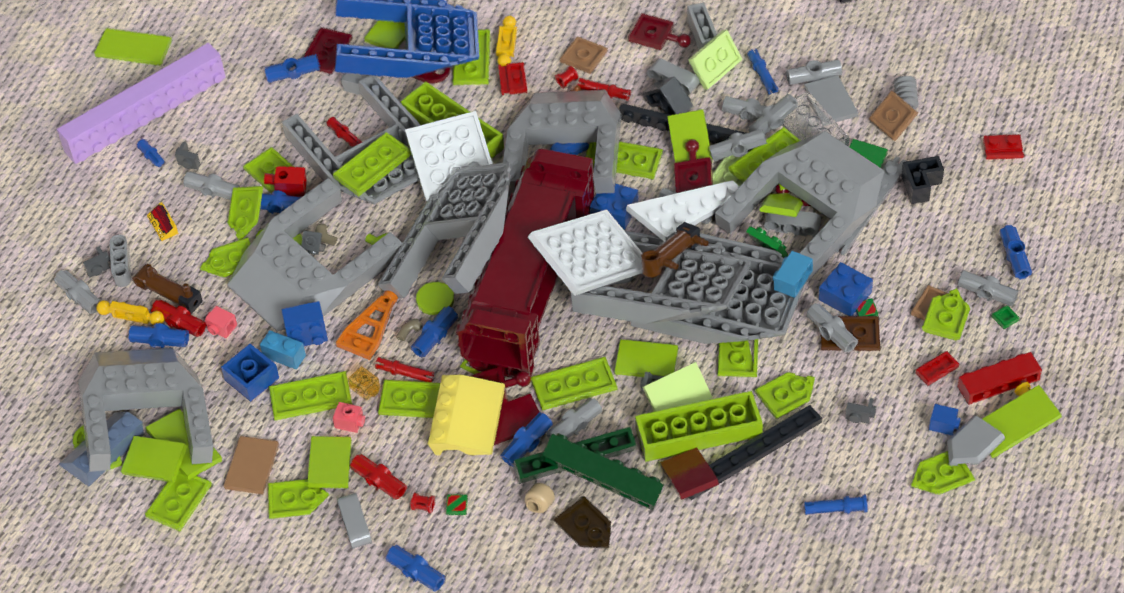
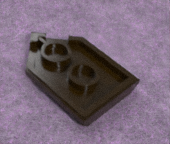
M585 496L553 519L579 547L609 548L611 521Z

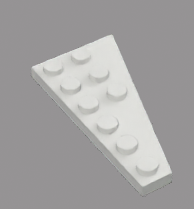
M732 180L629 204L626 207V211L665 242L676 233V228L683 222L695 226L715 214L740 186Z

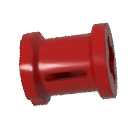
M569 66L563 73L556 74L555 79L557 84L564 89L571 81H577L579 76L577 71L572 66Z
M414 492L411 499V510H426L432 514L436 501L435 496L427 497Z

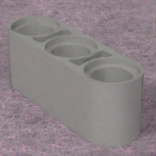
M661 58L657 59L647 70L648 77L657 81L675 76L688 96L700 83L699 78L694 73Z
M800 211L797 217L767 213L764 227L768 231L771 229L775 230V232L787 234L791 232L794 235H811L815 237L819 232L821 217L816 213Z
M114 235L110 239L111 272L115 284L119 287H125L131 283L130 250L124 235Z
M357 493L337 498L352 549L372 543Z

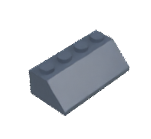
M115 412L106 420L111 451L110 465L129 450L134 436L142 437L144 435L143 422L129 412ZM86 440L59 463V466L88 487L106 471H89Z

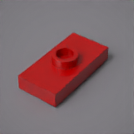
M945 351L918 367L915 373L929 386L959 368V363L948 351Z

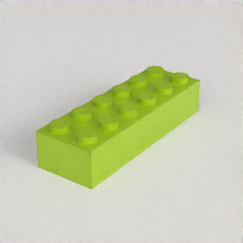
M424 82L400 101L420 125L470 113V111L427 82ZM478 117L490 157L493 159L504 150L503 134Z
M752 391L635 416L636 433L645 462L679 455L696 447L698 450L753 439L760 435L763 430V422Z

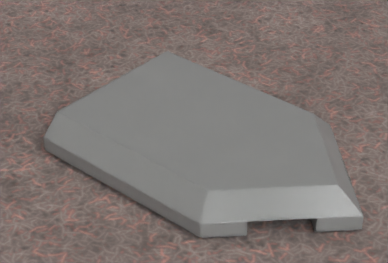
M973 416L947 440L949 466H958V464L970 463V465L980 464L1005 440V436L980 417Z

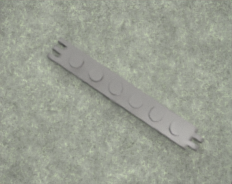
M896 156L893 161L889 160L883 168L884 175L876 208L840 246L836 253L842 248L841 255L845 256L900 179L902 164L906 160L902 159L898 164L900 158Z

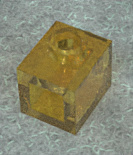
M363 366L348 378L350 389L366 401L379 393V378Z

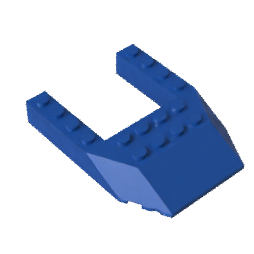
M336 0L335 16L405 22L406 50L337 44L335 72L409 78L479 59L477 12L465 9L460 5L452 6L447 4V0Z

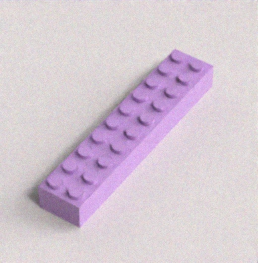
M207 43L59 127L57 132L64 152L74 164L84 161L92 154L100 152L104 147L116 143L118 139L125 135L131 134L137 128L147 125L148 122L156 117H161L165 112L176 108L182 102L192 99L193 96L200 92L206 91L208 87L215 83H220L226 78L221 55L210 43Z

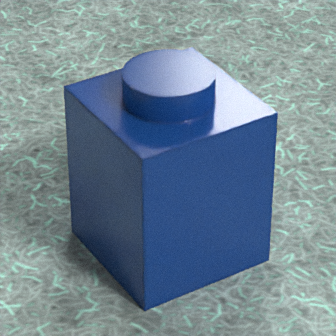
M935 404L929 430L953 436L954 429L958 430L961 418L957 417L959 409Z

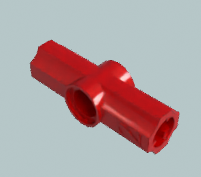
M161 299L153 303L151 313L154 311L162 312L164 321L169 327L188 330L189 334L195 337L201 336L205 332L206 322L191 315L183 306L175 307Z
M357 454L353 458L350 468L365 478L369 486L373 485L376 487L375 490L380 489L395 500L400 499L405 494L407 485L394 477L385 465L381 463L377 465L362 454Z

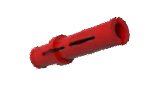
M583 78L578 80L581 84L577 83L580 89L587 91L606 90L612 99L615 97L628 101L630 99L628 95L631 96V90L616 87L614 84L607 85Z
M335 117L328 119L327 126L336 133L338 138H342L352 148L362 143L358 137L349 131L346 125H342Z
M378 357L376 362L383 363L384 365L375 364V369L391 372L395 376L399 374L424 382H432L433 379L426 377V375L434 377L435 374L434 371L402 364L398 360L390 361Z

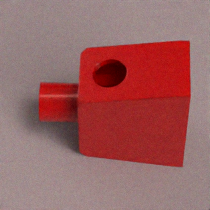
M277 166L275 174L265 173L264 184L274 185L275 191H282L288 196L303 197L306 194L307 187L306 168Z

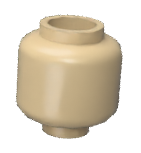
M536 483L526 493L524 499L527 508L531 512L544 513L554 502L555 495L548 485Z

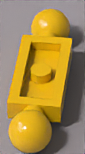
M511 15L504 17L503 26L499 27L496 56H499L497 63L501 66L511 64L510 57H514L517 27L516 19Z
M102 300L96 305V310L100 315L112 313L114 318L148 324L150 321L152 325L157 323L163 324L164 322L162 312L154 311L149 313L148 308L141 305L136 306L112 301L110 304L106 300Z

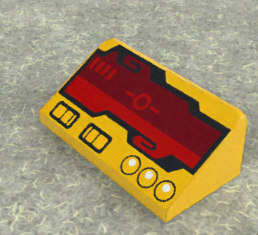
M160 202L147 217L159 238L163 241L177 235L178 230L163 202Z

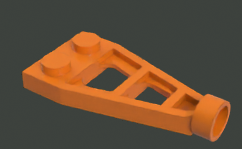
M386 290L382 296L344 329L336 341V346L370 360L380 346L392 308L398 300L397 295L392 291ZM375 310L384 313L380 321L369 318ZM364 324L375 327L371 338L357 333V330Z

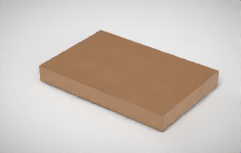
M240 436L224 483V489L263 495L279 442Z

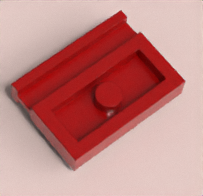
M524 62L506 64V66L498 65L502 96L505 93H510V95L528 93Z
M1021 134L988 135L983 137L986 160L1024 157Z

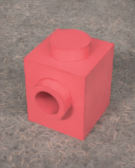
M215 306L205 318L207 330L212 335L218 334L227 338L237 326L235 315L218 306Z
M339 402L333 416L334 427L357 433L359 427H363L365 423L362 407Z

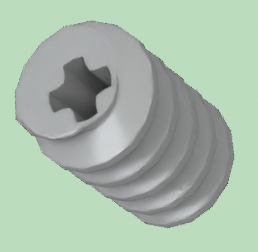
M912 76L897 77L894 80V92L914 109L918 108L916 79Z

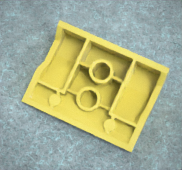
M442 375L428 445L434 454L440 456L443 450H460L468 455H492L505 384L465 375Z

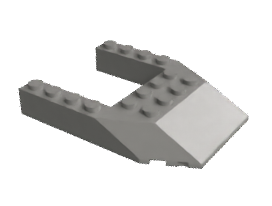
M369 75L359 80L361 96L388 125V129L334 157L298 114L282 121L285 137L323 181L329 178L340 188L341 192L375 205L419 180L412 155L359 197L334 179L333 173L386 132L410 149L405 130L421 125L376 75Z
M606 90L534 93L514 117L507 130L503 163L510 162L512 164L508 197H510L511 193L515 192L516 180L520 179L521 168L523 165H526L529 145L597 142L593 175L596 194L615 193L621 113Z
M824 131L789 145L765 160L715 212L716 224L731 234L779 183L831 219L800 252V254L813 259V271L807 279V283L876 208L884 170Z
M505 162L458 169L442 185L444 189L438 195L433 194L427 201L378 283L383 291H392L397 295L398 299L405 298L413 282L418 278L420 270L425 266L430 253L434 251L438 240L466 237L443 275L442 280L455 294L469 293L503 234L512 164Z
M329 178L271 219L246 249L228 283V287L277 332L285 330L281 309L320 301L324 317L388 268L402 245V242L389 232L334 275L301 247L293 238L342 202L340 188Z
M625 231L642 253L654 250L664 242L655 235ZM709 244L706 247L698 245L693 250L687 248L672 260L679 265L678 269L675 270L667 267L652 293L602 286L575 296L571 292L573 312L644 324L702 316L727 309L751 266V261L739 257L734 252L731 254L726 252L725 248L720 245Z
M700 233V237L707 240L709 244L720 245L725 248L726 252L730 254L734 252L739 257L751 261V266L727 309L713 312L710 315L705 314L683 320L649 324L631 321V326L703 344L784 336L804 285L795 298L774 290L773 275L776 270L779 271L784 259L778 251Z
M173 348L95 352L78 381L89 471L110 470L111 451L105 411L182 406L192 464L212 463L213 442L202 385L194 370Z

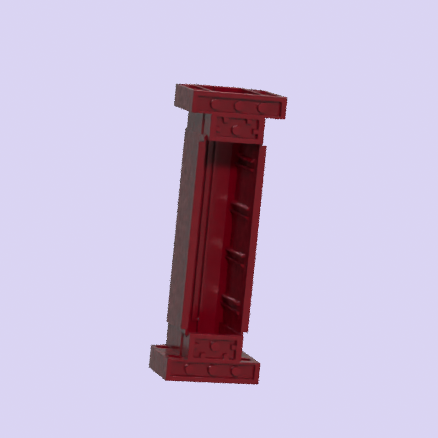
M537 149L534 155L528 158L526 165L522 166L521 177L516 180L515 192L511 193L509 207H506L503 234L499 239V243L492 251L490 259L484 265L480 278L476 279L475 291L473 294H470L469 306L467 309H464L462 323L458 324L456 329L461 356L475 370L484 372L502 367L505 377L515 378L521 371H526L532 376L535 368L534 356L540 343L539 326L558 275L533 245L528 236L531 232L590 215V206L594 200L592 158Z

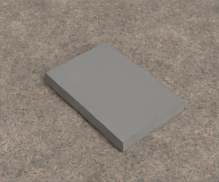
M838 75L804 84V88L824 126L858 117V111Z

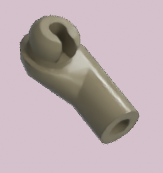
M318 224L315 232L322 233L321 242L335 246L338 238L328 235L327 225Z
M419 319L408 321L402 325L396 338L405 341L412 329L419 332L423 324L419 322Z

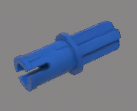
M146 139L138 141L137 148L144 154V157L147 160L149 159L155 166L161 167L164 164V159L157 153V149L152 147Z

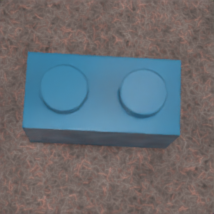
M791 251L789 256L783 259L779 271L776 270L773 275L774 290L795 298L813 271V259Z
M271 330L268 331L260 343L261 351L266 357L296 370L306 356L302 342Z

